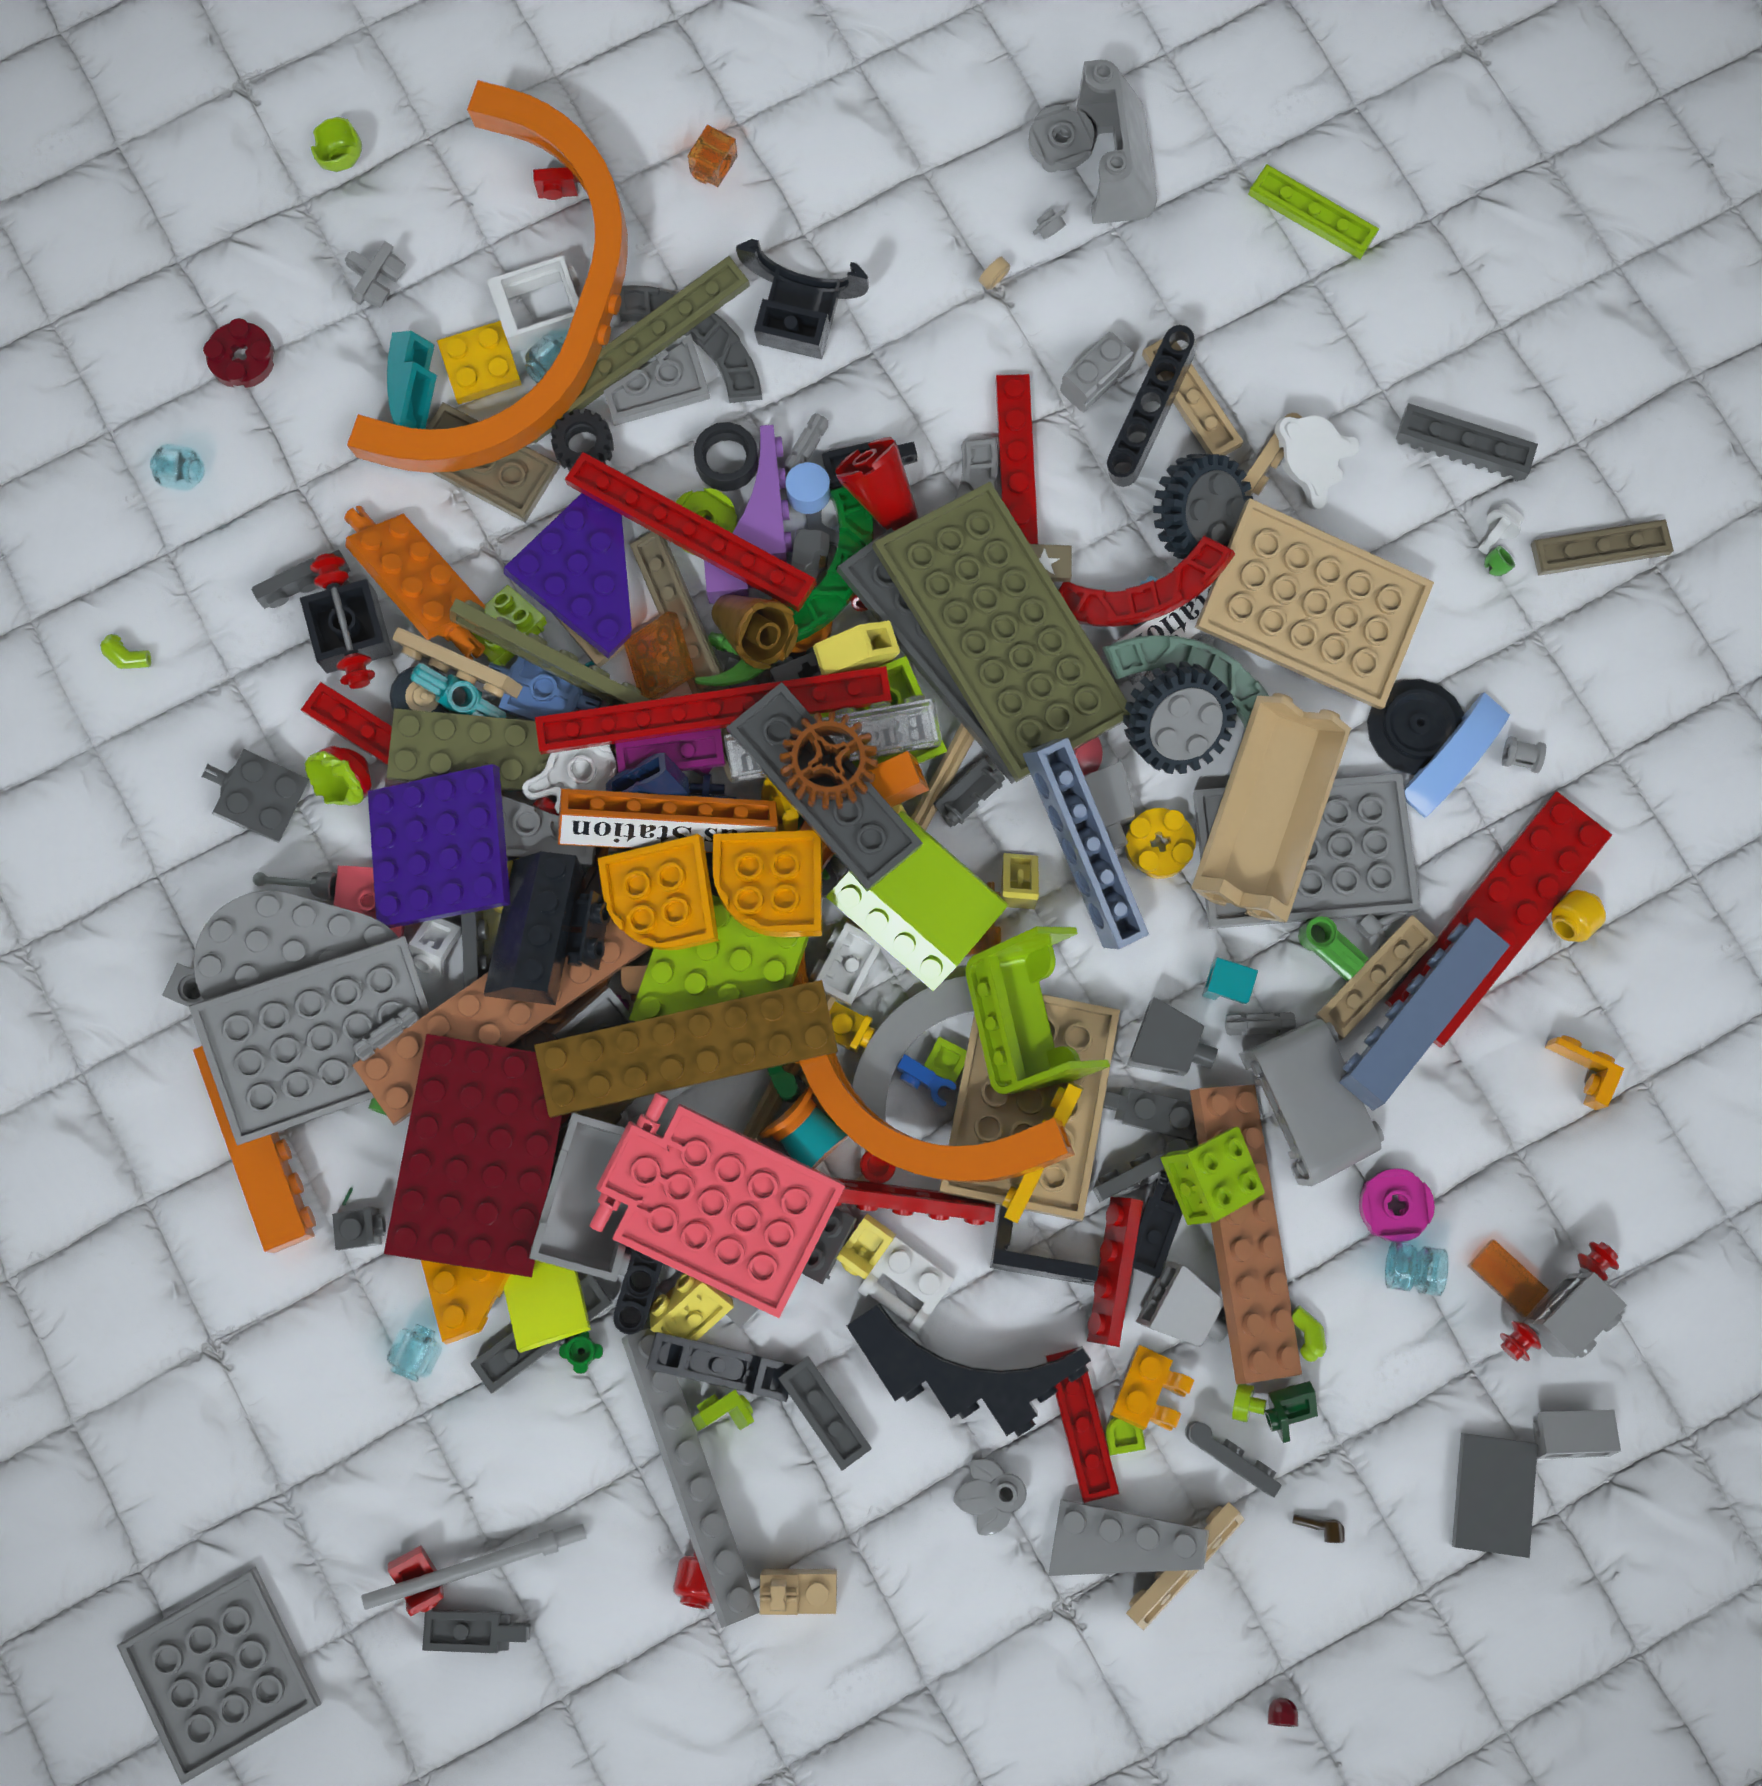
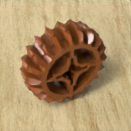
M817 712L814 714L815 724L811 725L808 719L803 718L801 725L804 731L792 727L790 735L794 740H783V747L789 752H783L779 755L780 762L788 764L780 769L781 775L785 777L792 776L786 782L788 789L800 786L795 793V797L798 800L803 799L809 794L808 806L814 807L817 799H821L822 809L828 810L829 800H835L836 807L842 809L843 797H847L849 802L854 804L857 802L854 790L865 795L868 792V787L863 781L874 782L875 774L869 770L878 768V760L870 757L877 754V747L875 745H867L872 739V735L869 732L858 735L862 729L860 722H856L851 728L848 726L850 716L847 714L842 717L841 722H836L835 712H829V721H822L821 714ZM823 736H837L845 739L848 743L843 741L839 744H830ZM810 742L816 755L808 762V767L801 771L798 765L799 757L804 747ZM856 751L860 761L855 774L848 780L842 765L850 759V754ZM822 752L824 755H830V759L832 756H835L836 770L833 766L827 767V764L825 766L822 765ZM820 777H827L838 786L824 787L814 784L809 779L816 780Z

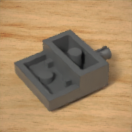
M243 749L236 765L228 773L207 764L206 771L201 776L221 785L220 798L212 812L213 815L243 829L247 828L277 843L280 842L309 781L308 778L246 749Z

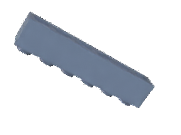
M1475 918L1466 926L1459 923L1447 937L1451 943L1444 951L1439 948L1426 963L1430 969L1425 976L1418 974L1407 986L1406 991L1410 994L1405 1001L1397 1000L1385 1014V1017L1389 1019L1382 1029L1376 1026L1364 1040V1043L1368 1045L1361 1055L1357 1052L1354 1053L1342 1069L1347 1073L1339 1083L1372 1111L1386 1103L1510 946L1479 919Z

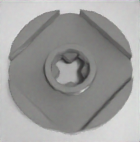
M1052 105L1041 110L1035 117L1029 132V149L1033 157L1042 164L1043 169L1047 172L1070 170L1078 167L1090 157L1094 140V128L1091 120L1082 111L1079 110L1077 113L1074 110H1069L1068 105ZM1060 132L1062 136L1068 135L1069 138L1065 143H1059L1055 141L1056 133Z

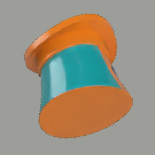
M809 1086L783 1115L768 1125L758 1135L762 1139L773 1137L782 1144L791 1158L815 1169L848 1135L829 1116L817 1108V1104L812 1100L814 1093Z

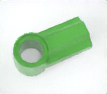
M1320 916L1304 923L1299 929L1298 938L1300 944L1305 949L1313 951L1345 981H1349L1357 974L1369 959L1337 930L1335 923L1328 917ZM1313 925L1323 929L1325 938L1322 943H1318L1312 938L1311 928Z

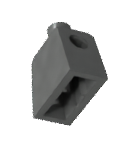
M1153 997L1146 1009L1127 1065L1184 1076L1188 1073L1192 1062L1211 1069L1218 1049L1199 1042L1204 1029L1201 1023L1160 999Z

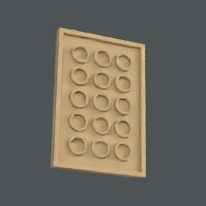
M1251 498L1246 500L1227 546L1235 552V556L1212 583L1195 628L1367 705L1383 709L1434 582Z
M1042 994L1055 1048L1070 1046L1076 1050L1080 1061L1109 1060L1111 1065L1120 1010ZM974 1014L948 1145L966 1146L993 1142L1042 1123L1043 1119L1046 1121L1052 1119L1056 1111L1055 1108L1050 1106L1059 1087L1067 1089L1070 1082L1014 1094L997 1093L990 1083ZM1110 1067L1071 1081L1084 1088L1065 1126V1131L1075 1155L1044 1168L1025 1207L1026 1211L1080 1222L1083 1221ZM1024 1175L990 1182L971 1183L941 1180L939 1193L1002 1205L1010 1187L1013 1186L1018 1189Z

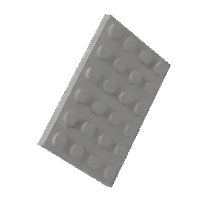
M1402 773L1335 779L1287 923L1309 921L1320 916L1328 917L1329 919L1363 917L1368 914L1375 916L1418 912L1421 908ZM1225 788L1201 789L1193 792L1200 860ZM1205 898L1209 929L1286 923L1258 919L1246 915L1247 909L1237 907L1231 903L1221 906Z
M404 935L189 1005L237 1146L374 1098L352 1066L360 1060L353 1050V1045L362 1038H365V1040L369 1038V1033L392 1017L394 1019L398 1018L397 1014L407 1007L413 1008L419 1018L430 1012Z

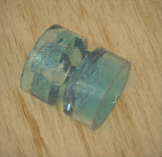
M1392 1242L1387 1253L1385 1265V1283L1387 1288L1410 1291L1415 1286L1418 1293L1441 1296L1448 1277L1447 1251L1445 1249L1423 1246L1418 1252L1417 1248L1411 1244Z

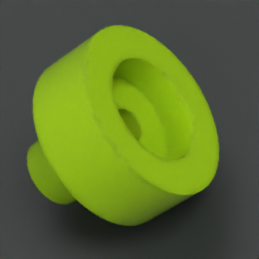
M1238 1384L1232 1412L1233 1420L1247 1423L1250 1412L1264 1415L1267 1400L1253 1397V1385Z

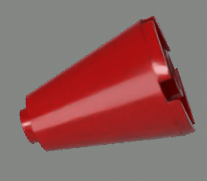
M884 437L868 443L870 450L860 454L858 449L851 453L838 465L835 472L837 473L838 481L886 531L890 528L896 531L919 519V515L898 445L892 437Z

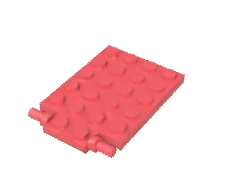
M656 1092L645 1115L641 1114L636 1124L631 1121L628 1122L596 1186V1189L601 1192L597 1200L600 1205L589 1227L598 1232H603L613 1210L617 1211L622 1202L628 1206L613 1234V1240L780 1318L845 1188V1184L681 1104L678 1105L662 1137L656 1134L661 1125L658 1120L669 1098Z

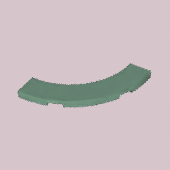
M1140 636L1102 647L1115 679H1121L1139 672L1152 671L1156 668L1166 671L1165 664L1174 663L1179 668L1180 661L1188 662L1191 666H1193V663H1196L1204 669L1207 668L1228 687L1227 690L1233 695L1234 700L1231 703L1236 706L1237 715L1245 729L1257 696H1269L1260 682L1256 681L1238 661L1223 651L1193 639L1178 636Z

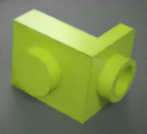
M736 1389L721 1399H718L716 1394H713L697 1405L700 1413L692 1417L697 1431L705 1428L727 1412L739 1430L754 1422L751 1415L753 1409L745 1396L739 1395Z

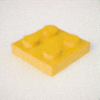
M501 321L437 340L458 405L522 385Z

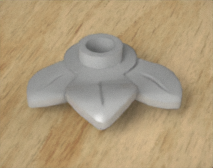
M977 1459L970 1462L971 1475L974 1480L961 1486L955 1493L953 1501L962 1511L971 1515H977V1532L979 1535H993L1003 1530L1009 1524L1011 1512L1022 1507L1026 1500L1027 1491L1025 1484L1018 1476L1005 1474L997 1462L990 1459ZM1003 1487H1008L1012 1490V1500L1003 1498L1001 1494Z

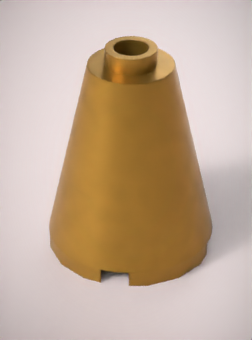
M731 594L721 596L714 603L711 612L714 623L746 664L758 669L772 668L771 664L778 660L784 661L795 647L798 625L794 622L793 611L783 603L775 600Z

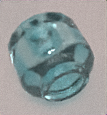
M544 335L526 352L525 370L533 381L538 383L550 369L561 351L565 338Z
M162 445L156 450L150 462L154 480L158 485L180 491L192 490L202 480L205 472L204 463L196 450L187 446Z
M416 1324L413 1330L407 1328L399 1330L387 1354V1361L392 1365L390 1371L415 1382H418L419 1377H429L442 1352V1345L433 1339L436 1332L419 1324Z

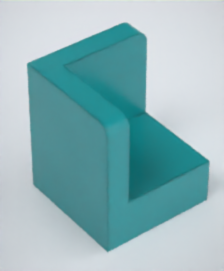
M1217 957L1211 964L1202 996L1212 1000H1216L1221 996L1247 1004L1250 1001L1258 970Z

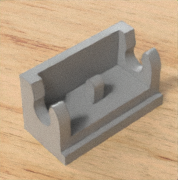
M1614 1409L1539 1412L1538 1420H1533L1535 1443L1538 1444L1537 1459L1610 1457L1621 1451Z

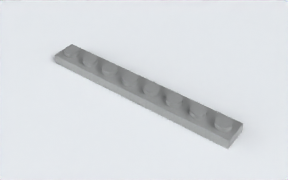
M650 1328L644 1329L632 1335L628 1334L621 1340L720 1626L723 1628L758 1614L760 1611L678 1378L674 1375L646 1369L655 1333Z

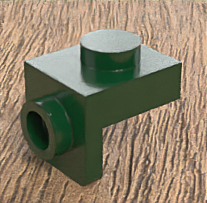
M1310 1381L1268 1393L1270 1409L1265 1410L1266 1420L1271 1432L1277 1431L1283 1443L1290 1442V1424L1318 1416L1316 1393Z

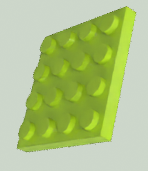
M712 895L719 941L680 950H659L654 948L629 1020L634 1022L792 987L809 937H773L754 932L736 921L723 906L720 898Z

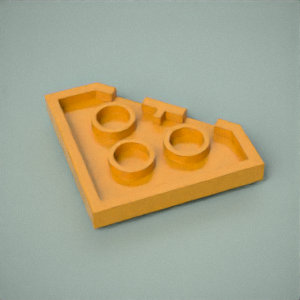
M421 1260L442 1342L447 1345L481 1332L488 1320L487 1315L497 1297L500 1298L504 1290L503 1287L511 1274Z

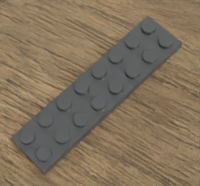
M890 528L839 565L837 572L878 622L890 620L899 648L1010 783L1013 784L1015 782L1014 778L872 548L876 540L894 532Z

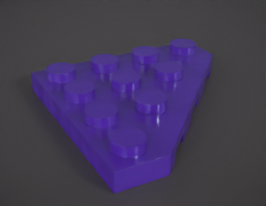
M581 493L504 567V575L609 659L631 637L632 633L622 515Z

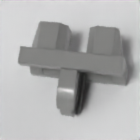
M384 241L372 261L354 251L347 254L345 257L346 265L362 277L354 289L353 301L361 305L363 300L379 308L382 307L390 293V289L377 282V278L382 273L394 282H397L406 266L403 261L392 254L394 246Z

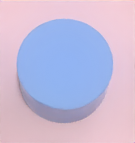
M805 462L794 466L788 472L785 481L788 502L794 510L804 514H813L821 511L830 500V480L823 467L815 463Z

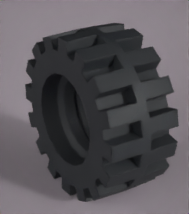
M579 409L573 410V415L570 416L566 412L563 414V421L558 419L555 422L556 429L552 428L551 444L557 460L564 469L567 467L570 472L582 452H575L569 448L570 439L581 432H588L596 437L595 446L584 453L606 464V460H611V451H614L612 433L605 419L602 420L601 415L598 413L592 415L591 410L585 409L584 413H580Z

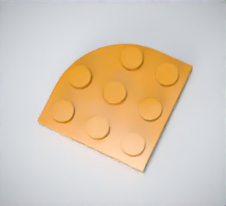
M814 830L713 834V878L715 887L723 906L736 921L754 932L767 936H822V840Z
M696 834L598 858L604 903H607V911L614 923L629 937L645 946L659 950H680L719 941L702 836Z

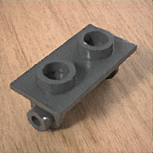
M983 757L933 804L950 828L958 823L963 824L965 822L964 819L979 806L978 802L981 799L985 801L994 791L1003 786L1002 782L1005 780V777L997 769L993 771L987 760Z
M834 1208L802 1274L822 1285L826 1278L830 1279L831 1276L829 1274L837 1261L836 1258L846 1244L852 1230H856V1227H854L856 1218Z

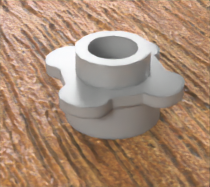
M1052 209L1038 218L1036 221L1039 226L1033 231L1034 235L1040 232L1045 240L1066 226L1061 217L1065 213L1064 209L1056 214Z

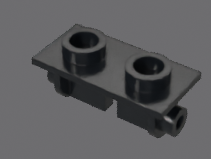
M590 891V894L580 893L579 899L574 901L571 925L582 927V932L569 933L565 957L568 958V965L581 967L582 964H585L595 970H599L600 961L605 952L604 938L610 915L603 896L594 891Z

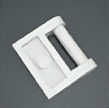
M895 1237L857 1291L865 1297L869 1294L906 1321L909 1324L908 1328L917 1334L954 1279ZM885 1274L922 1301L924 1304L917 1312L877 1283L881 1275Z

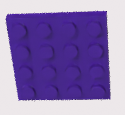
M490 764L368 791L376 920L389 928H395L511 905L500 768L498 766Z

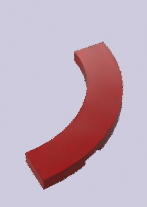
M1203 536L1197 546L1184 560L1173 568L1172 572L1157 581L1152 580L1142 585L1116 592H1106L1105 590L1086 588L1071 582H1063L1058 591L1080 624L1103 627L1134 625L1166 615L1197 597L1225 570L1235 556V552Z

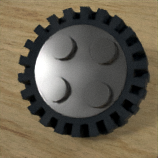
M1219 454L1186 455L1187 458L1181 457L1177 459V465H1170L1166 471L1170 477H1161L1159 484L1164 486L1165 490H1156L1154 498L1162 500L1161 506L1153 505V513L1161 514V519L1155 520L1154 525L1155 528L1164 529L1158 534V538L1162 542H1167L1164 548L1168 552H1174V557L1184 560L1197 546L1203 536L1226 547L1228 546L1246 500L1253 499V496H1245V492L1252 489L1250 482L1242 481L1247 474L1243 469H1237L1239 464L1235 460H1229L1230 457Z

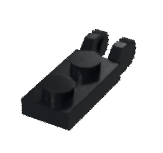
M1163 1171L1160 1172L1152 1196L1148 1197L1140 1219L1132 1267L1155 1278H1159L1183 1215L1176 1196L1174 1197L1173 1204L1161 1201L1163 1192L1169 1182L1167 1173Z

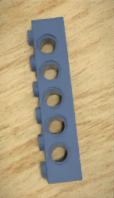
M1069 738L1054 739L1023 753L1025 762L1102 947L1121 949L1148 936L1149 932Z

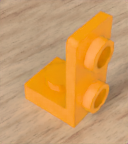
M1562 1035L1561 1038L1556 1037L1548 1040L1545 1048L1596 1072V1074H1592L1585 1084L1584 1093L1587 1096L1583 1104L1594 1110L1608 1107L1625 1068L1615 1064V1059L1608 1054L1599 1051L1592 1053L1581 1048L1582 1043L1572 1037Z

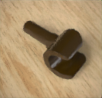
M1296 1514L1293 1515V1524L1316 1530H1324V1542L1343 1543L1345 1541L1344 1527L1338 1520H1315Z

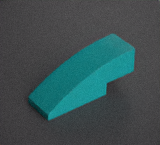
M411 330L392 332L387 365L389 407L395 425L426 429L437 375L429 371L435 345Z

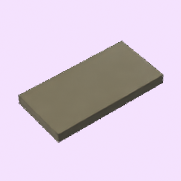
M442 402L426 429H449L479 421ZM525 446L513 454L482 466L453 472H434L433 474L526 523L560 467L557 462Z

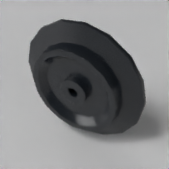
M1423 679L1402 680L1393 685L1383 709L1371 706L1367 719L1369 741L1378 757L1393 769L1415 775L1419 769L1424 768L1457 729L1463 721L1461 718L1465 713L1457 699L1441 685Z

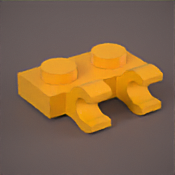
M1138 1345L1110 1415L1142 1430L1146 1429L1149 1421L1166 1430L1172 1431L1173 1428L1177 1427L1181 1413L1156 1404L1162 1387L1176 1395L1185 1397L1186 1393H1190L1194 1379L1181 1373L1169 1371L1173 1360Z

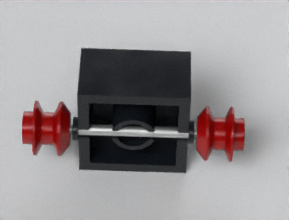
M333 553L322 554L316 557L315 562L310 565V570L314 573H319V576L314 579V584L327 590L300 597L316 662L327 674L339 670L345 671L346 675L340 679L341 684L349 685L351 689L363 688L368 686L370 680L375 677V672L367 670L366 666L371 661L393 655L378 596L368 579L342 585L349 578L347 572L340 571V568L345 564V560Z

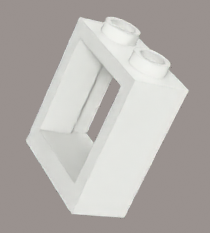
M563 255L486 280L512 353L567 336L580 299L574 287L580 286L574 267L567 268ZM562 281L573 312L518 329L507 299Z

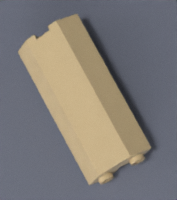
M1274 693L1272 696H1257L1191 889L1215 904L1225 906L1226 903H1231L1237 907L1247 909L1246 915L1258 919L1287 923L1351 728L1340 719L1338 713L1326 709L1320 710L1319 713L1304 712L1293 703L1291 697L1281 693Z

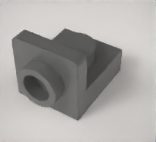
M366 1207L363 1210L332 1214L335 1250L340 1251L382 1245L381 1236L386 1235V1221L384 1215L379 1214V1208Z

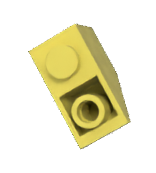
M890 620L857 625L813 646L822 675L880 667L892 662L900 653Z

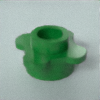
M586 1331L574 1335V1338L567 1344H562L559 1354L573 1365V1370L576 1373L583 1374L587 1372L588 1365L594 1359L602 1357L603 1347L600 1344H595L589 1337V1332ZM579 1348H584L585 1352L583 1355L578 1353Z

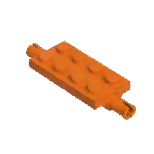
M356 506V510L359 513L354 508L348 510L344 519L357 533L346 537L345 547L425 639L429 640L439 635L448 642L452 641L465 657L473 660L471 654L476 659L480 657L485 650V646L469 630L450 621L449 610L456 598L464 603L466 600L473 601L484 609L485 605L403 513L375 524L362 506Z

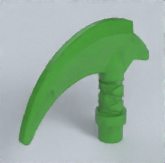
M712 631L709 634V641L717 650L723 652L726 650L738 655L722 633L719 634ZM741 659L733 668L723 673L695 678V683L707 686L734 685L748 681L766 669L754 668Z

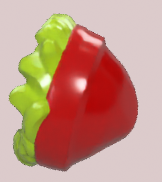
M329 746L310 755L304 763L307 777L310 779L315 795L323 796L325 804L357 805L368 796V791L372 788L368 762L364 756L354 750Z

